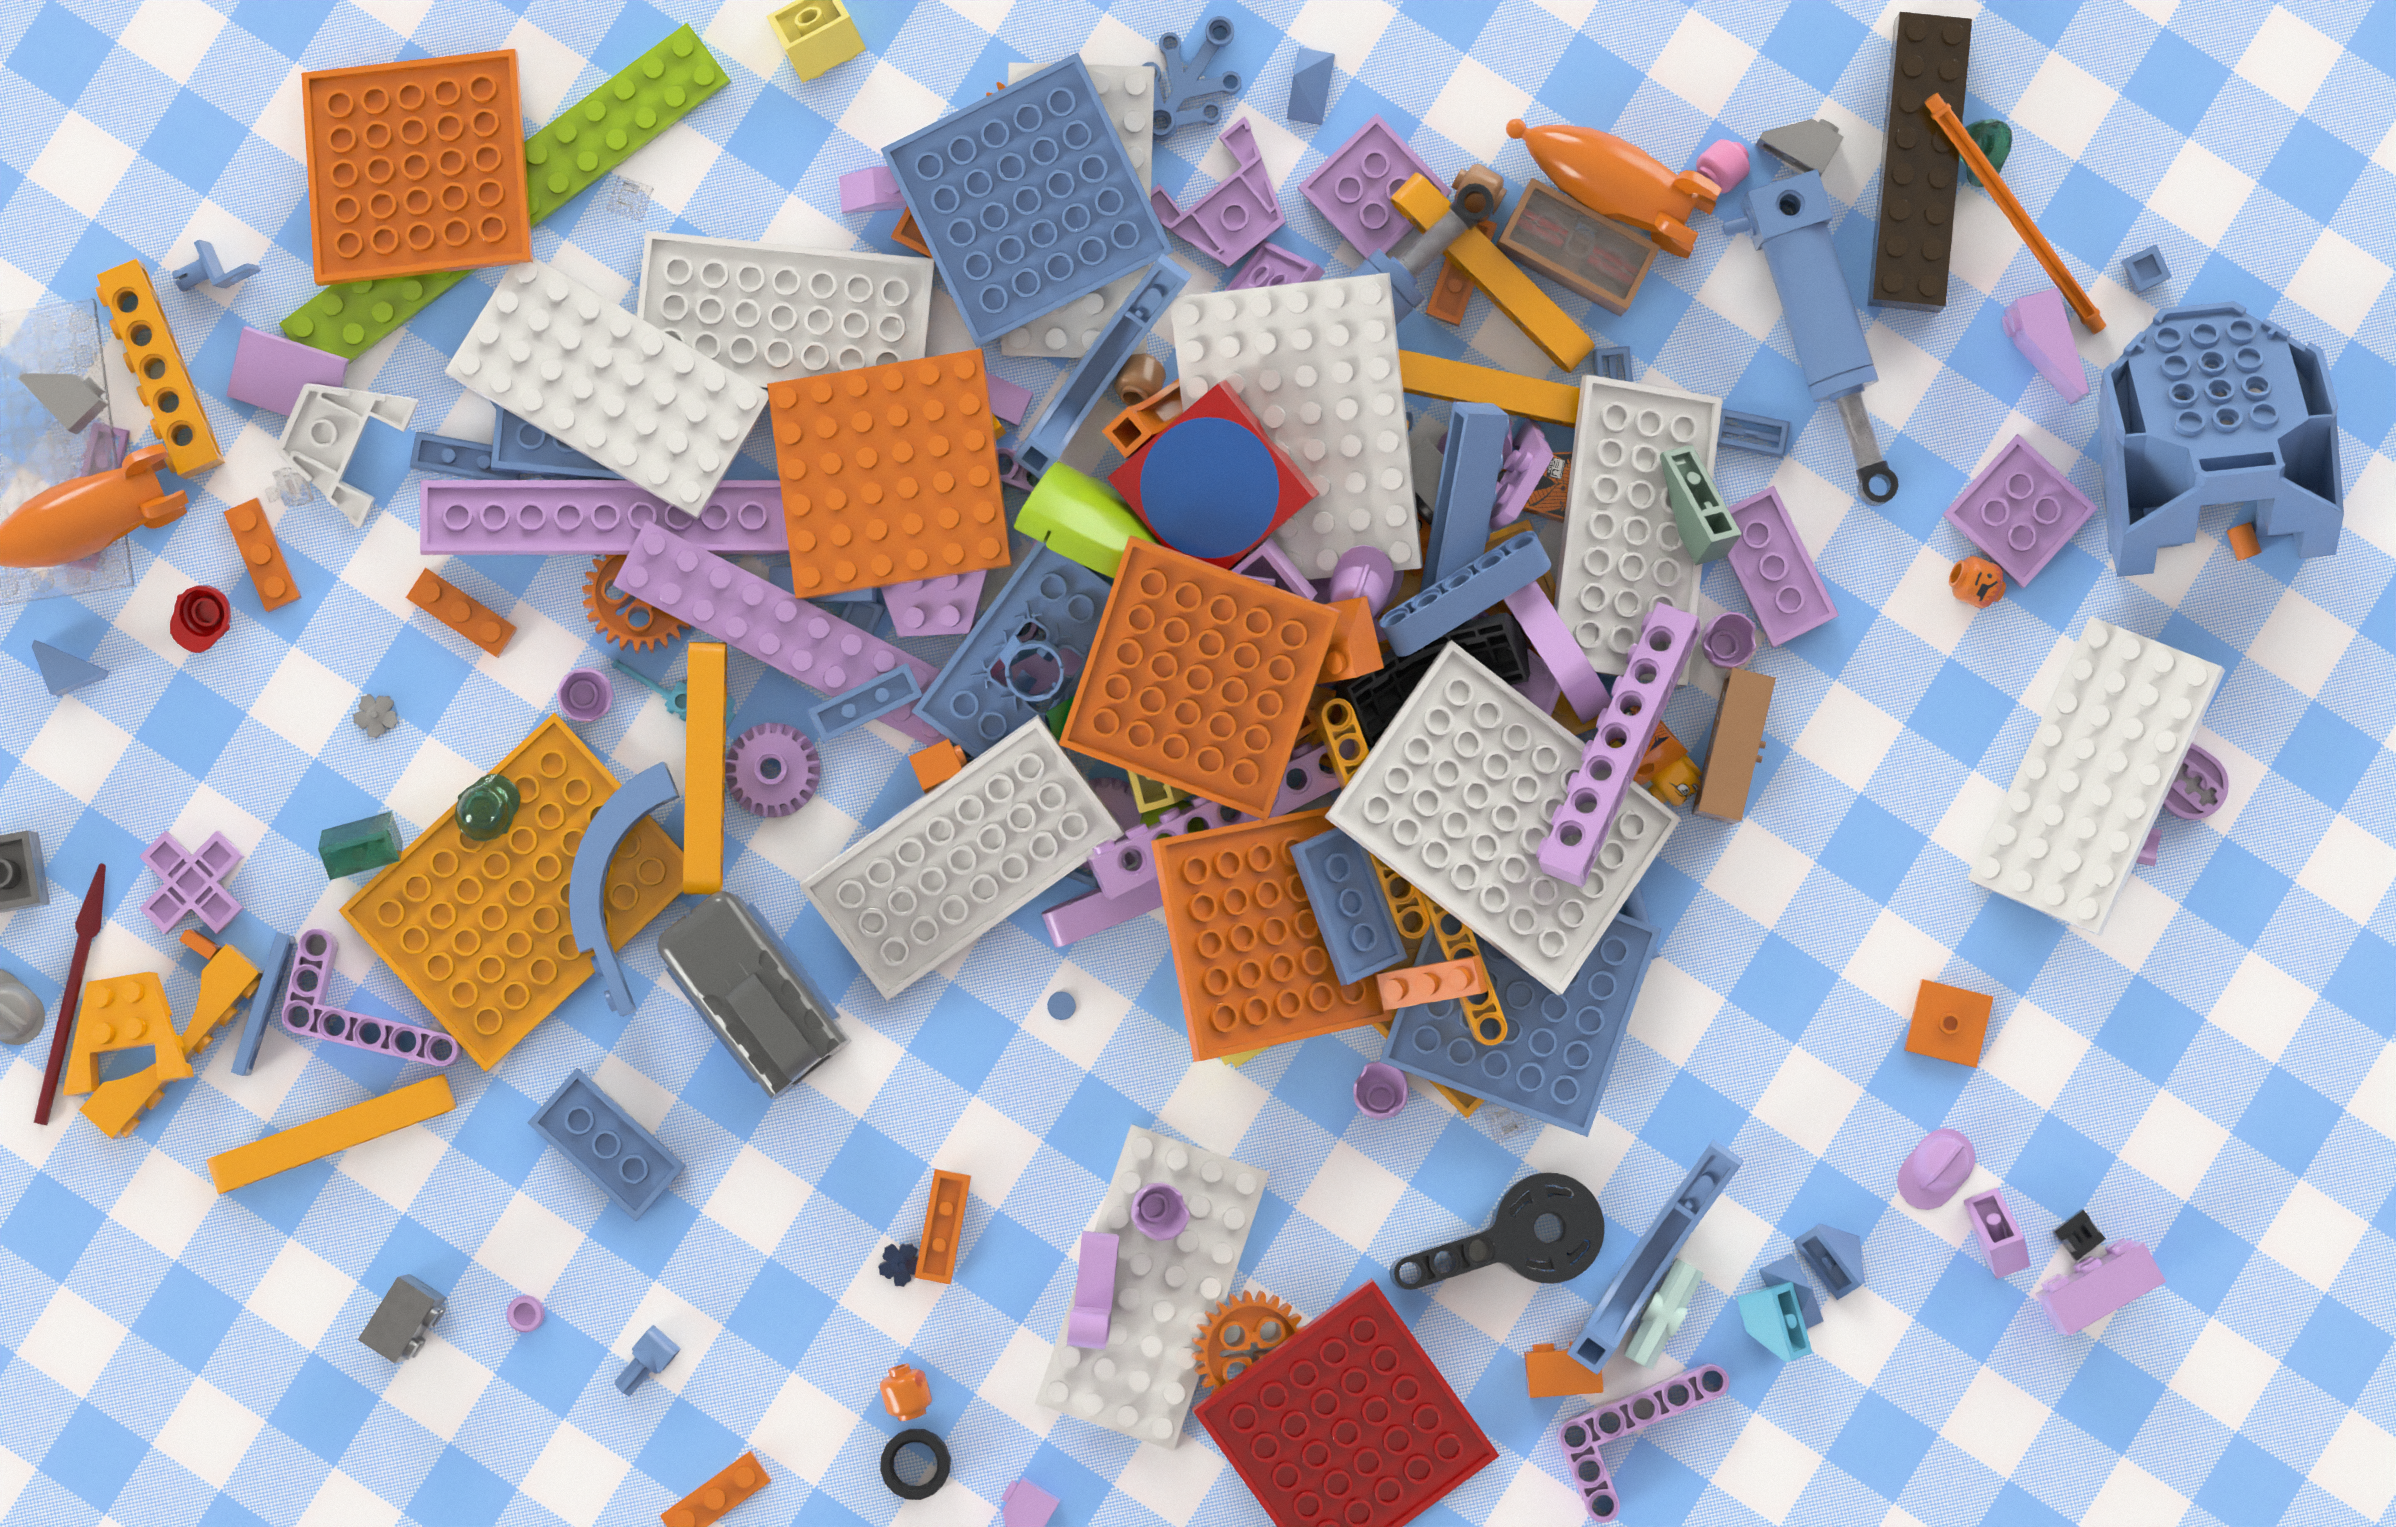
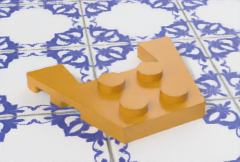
M143 972L86 983L63 1095L77 1096L90 1094L99 1088L98 1054L155 1045L157 1081L166 1082L194 1077L191 1064L186 1063L181 1050L184 1048L181 1036L176 1035L170 1020L172 1012L158 973Z

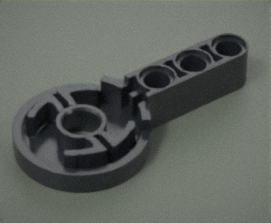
M1559 1173L1530 1175L1517 1181L1504 1193L1496 1209L1493 1210L1491 1222L1485 1230L1396 1259L1390 1267V1279L1400 1289L1414 1290L1485 1266L1501 1263L1514 1274H1518L1533 1282L1548 1284L1565 1282L1586 1271L1598 1256L1604 1239L1605 1225L1602 1210L1592 1192L1581 1182L1570 1176ZM1545 1185H1555V1186H1559V1187H1566V1188H1569L1570 1190L1565 1189V1188H1557V1187H1545ZM1526 1201H1528V1203L1525 1204V1205L1516 1213V1215H1515L1514 1217L1511 1216V1215H1514V1214H1515V1212L1517 1211V1209H1518L1522 1204H1524ZM1546 1213L1555 1216L1560 1223L1559 1236L1549 1243L1541 1241L1534 1231L1536 1220ZM1475 1240L1482 1241L1486 1246V1255L1480 1261H1475L1469 1254V1247ZM1587 1249V1251L1583 1253L1582 1256L1575 1263L1570 1265V1263L1575 1261L1580 1256V1254ZM1441 1251L1447 1252L1452 1259L1451 1267L1443 1273L1438 1271L1434 1264L1436 1255ZM1527 1258H1530V1259H1533V1260H1537V1261H1546V1262H1545V1263L1534 1262V1261L1528 1260ZM1407 1262L1412 1263L1417 1269L1416 1279L1409 1284L1403 1282L1399 1275L1401 1266ZM1538 1269H1543V1270H1552V1269H1553L1554 1271H1542V1270H1538Z

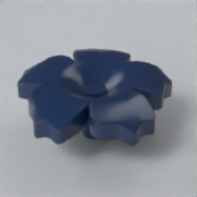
M893 1243L884 1247L882 1258L885 1261L878 1265L879 1274L887 1279L893 1277L895 1286L904 1287L907 1282L911 1281L910 1274L915 1275L918 1257L914 1256L918 1249L912 1243H902L899 1246V1250Z

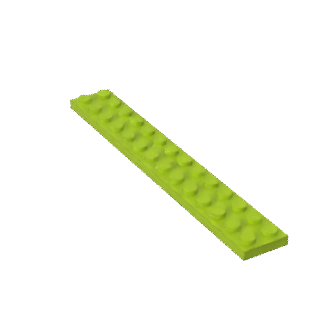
M688 23L678 28L525 141L531 230L731 83L728 76ZM478 269L333 284L281 321L279 325L291 341L349 359V365Z

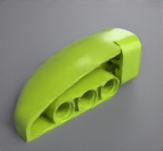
M1060 461L1055 462L1040 479L1023 505L1014 524V529L1042 543H1046L1048 549L1114 579L1129 536L1132 535L1163 546L1118 491L1094 476L1089 477Z

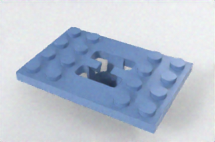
M1038 541L927 689L912 712L956 745L960 744L961 748L975 759L1036 715H1039L1050 730L1046 712L1076 694L1112 585L1090 568L1048 549L1046 543ZM1027 622H1033L1046 632V639L1044 641L1030 640L1022 643L1017 634ZM1039 647L1036 652L1044 660L1051 662L1054 657L1057 659L1060 678L1058 682L1052 683L1050 691L1042 694H1029L1037 679L1025 670H1022L1013 682L1010 663L1012 659L1018 658V652L1021 650ZM1064 648L1072 650L1082 660V664L1073 676L1064 674L1065 664L1059 653ZM999 658L1005 665V677L1008 685H1004L991 674V669ZM1048 698L1055 699L1046 711H1039L1028 702H1039Z

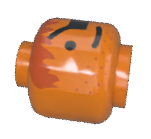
M1974 555L1967 557L1964 561L1959 560L1952 568L1948 583L1952 587L1953 596L1979 609H1984L1993 602H1998L2006 589L2001 567Z
M908 1363L888 1369L889 1376L880 1382V1391L886 1412L891 1416L898 1417L899 1421L915 1419L926 1414V1407L931 1404L932 1396L924 1371L910 1369Z

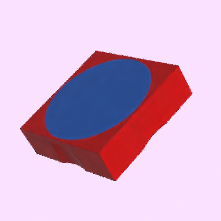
M1226 380L1217 383L1107 477L1164 547L1227 570L1235 566L1254 547L1320 494L1289 455L1272 442L1261 426L1259 419Z

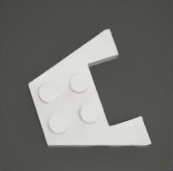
M306 383L299 394L275 451L308 482L311 481L326 496L325 499L334 507H338L349 518L348 521L353 526L360 529L365 523L375 497L343 482L342 478L366 425L372 416L404 432L407 430L420 401L409 397Z

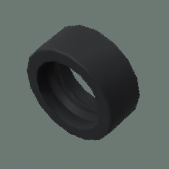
M908 1429L898 1433L886 1444L880 1462V1472L884 1483L894 1494L907 1500H922L934 1495L945 1484L951 1467V1457L946 1444L937 1434L926 1429ZM912 1442L923 1443L929 1446L937 1458V1470L934 1477L928 1483L920 1486H910L902 1482L894 1469V1458L898 1450Z

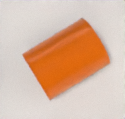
M2251 522L2226 531L2237 561L2262 553Z

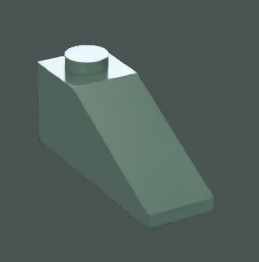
M1688 445L1662 452L1660 460L1679 536L1695 565H1700L1726 558L1742 533L1694 446Z

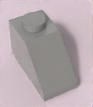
M1809 119L1762 132L1756 146L1804 173L1818 169L1821 177L1844 136L1838 133L1839 128L1829 121L1820 119L1817 122L1814 119Z
M23 373L18 378L68 431L76 435L108 406L100 397L104 390L91 377L84 380L76 374Z

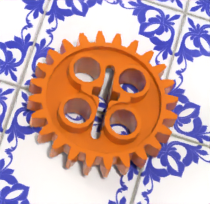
M604 555L606 559L604 562L599 559H593L592 562L597 572L589 571L585 573L586 578L593 584L582 586L583 593L592 597L584 600L583 606L584 608L594 609L587 615L588 621H600L595 627V632L601 634L608 631L606 637L608 644H611L618 638L620 639L619 647L622 651H624L629 643H633L635 654H639L642 644H647L650 653H654L655 642H660L667 649V637L672 636L680 641L681 635L678 629L680 627L686 630L691 629V625L638 598L636 599V597L625 593L622 598L617 600L606 596L607 590L613 586L628 555ZM631 604L622 615H616L617 610ZM637 612H643L650 618L646 625L635 627L629 622L631 616Z
M1244 1290L1242 1301H1239L1231 1293L1229 1294L1230 1305L1225 1306L1220 1301H1216L1219 1311L1216 1315L1205 1311V1315L1210 1321L1209 1324H1197L1196 1326L1204 1333L1203 1337L1192 1338V1342L1200 1346L1201 1350L1191 1354L1193 1359L1202 1361V1364L1194 1369L1198 1375L1207 1374L1201 1382L1202 1386L1208 1388L1215 1385L1212 1389V1394L1231 1380L1227 1377V1369L1232 1363L1241 1362L1243 1370H1245L1271 1350L1254 1351L1252 1358L1242 1352L1221 1357V1351L1249 1350L1251 1343L1261 1349L1274 1347L1303 1328L1304 1326L1296 1327L1302 1319L1301 1315L1295 1313L1288 1316L1292 1309L1289 1303L1286 1302L1278 1308L1280 1301L1278 1296L1273 1294L1268 1302H1266V1294L1259 1290L1255 1300H1253L1251 1293ZM1266 1322H1274L1276 1325L1274 1335L1268 1339H1262L1260 1335L1262 1326ZM1233 1325L1239 1326L1240 1335L1238 1339L1234 1342L1226 1343L1224 1339L1226 1329Z

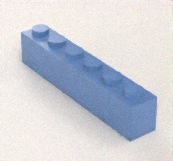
M1453 402L1420 593L1484 555L1485 544L1489 541L1491 533L1489 525L1491 511L1497 501V477L1503 467L1502 450L1504 439L1507 437L1510 428L1509 415L1494 403Z

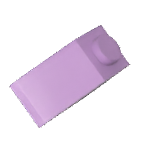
M889 166L871 167L839 176L842 214L906 209L907 203Z
M1998 1188L1963 1200L1982 1253L1995 1278L1998 1279L2030 1267L2024 1236Z
M1024 1476L1019 1484L1012 1480L1001 1497L1006 1502L1002 1510L1006 1527H1045L1061 1499Z

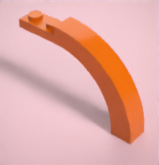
M1179 378L1148 399L1136 405L1128 406L1102 430L1125 459L1132 457L1183 413Z

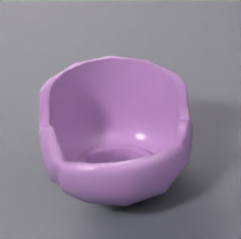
M1729 611L1713 617L1705 625L1701 635V646L1705 658L1717 668L1731 669L1732 667L1736 668L1745 664L1756 649L1755 624L1743 613Z
M591 667L573 669L562 678L557 690V699L561 710L572 720L593 722L608 713L614 695L610 680L600 670Z
M1379 1061L1365 1065L1361 1075L1354 1082L1353 1093L1356 1106L1366 1117L1376 1120H1385L1398 1115L1403 1110L1409 1097L1405 1073L1400 1069L1380 1063Z
M1159 1182L1147 1184L1135 1194L1131 1206V1217L1136 1228L1142 1234L1157 1241L1172 1240L1184 1231L1190 1217V1211L1184 1203L1183 1195L1175 1187Z

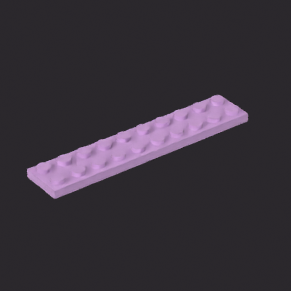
M420 480L421 555H628L646 520L713 554H789L780 480H721L698 520L629 480Z
M648 520L645 521L613 583L614 587L833 698L908 663L924 695L942 671L803 599H796L795 595ZM922 697L876 718V720L929 747L947 740L946 736L912 712Z

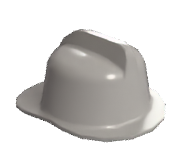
M0 969V1041L10 1045L28 1043L39 1035L44 1026L45 1010L43 1004L35 993L17 978Z

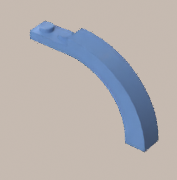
M1163 253L1158 257L1138 285L1120 305L1058 390L1012 459L1039 479L1043 477L1046 471L1059 459L1076 431L1119 370L1192 276L1191 273Z
M664 761L642 771L627 781L604 803L589 824L581 840L571 873L569 891L570 919L578 951L584 954L594 950L596 955L591 957L592 965L598 978L605 977L609 990L604 991L606 1001L612 1012L617 1010L619 1016L634 1013L637 1011V1008L607 932L604 917L605 883L613 857L627 834L649 813L662 805L680 798L669 767Z
M1714 1139L1711 1141L1681 1184L1674 1190L1615 1275L1576 1336L1567 1355L1598 1375L1617 1349L1632 1321L1672 1260L1741 1167L1743 1159Z

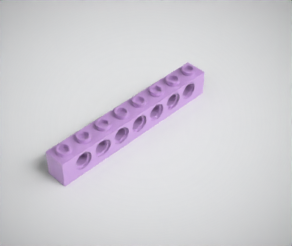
M1657 602L1653 613L1647 612L1641 626L1643 635L1639 643H1634L1628 652L1626 672L1624 676L1619 675L1616 678L1611 692V696L1614 698L1609 708L1604 707L1597 720L1596 727L1599 730L1594 741L1588 740L1581 758L1584 763L1579 773L1574 772L1567 785V793L1569 795L1564 806L1558 805L1551 823L1554 828L1549 838L1544 837L1537 850L1536 857L1539 858L1538 861L1543 873L1581 888L1586 883L1701 632L1698 616ZM1658 642H1668L1671 644L1665 651L1653 650L1654 645ZM1650 673L1656 676L1650 683L1643 684L1638 682V679L1644 674ZM1635 705L1641 708L1640 712L1636 715L1627 716L1623 714V711L1629 706ZM1614 738L1626 740V743L1620 748L1608 746L1609 742ZM1600 770L1611 772L1610 777L1606 780L1598 781L1593 778L1595 773ZM1586 802H1592L1597 805L1590 813L1578 811L1579 807ZM1570 835L1582 837L1580 842L1574 846L1563 844L1565 838Z
M1350 738L1342 741L1339 747L1340 755L1344 759L1351 757L1355 750V745ZM1324 741L1313 746L1310 745V742H1306L1293 748L1269 818L1282 816L1340 787L1333 767L1326 772L1321 771L1319 767L1321 755L1327 752ZM1298 768L1301 771L1302 780L1298 786L1290 788L1286 783V775L1291 769ZM1196 796L1191 799L1193 805L1181 811L1178 807L1171 808L1158 816L1160 821L1149 827L1145 823L1139 824L1125 832L1127 837L1116 843L1110 839L1092 848L1094 854L1086 858L1104 896L1112 900L1158 877L1151 841L1155 840L1158 835L1168 833L1172 837L1188 834V822L1194 817L1202 818L1204 822L1203 831L1261 819L1237 810L1232 819L1223 820L1220 815L1222 804ZM1130 849L1136 850L1138 854L1137 864L1133 868L1124 869L1121 864L1123 853Z

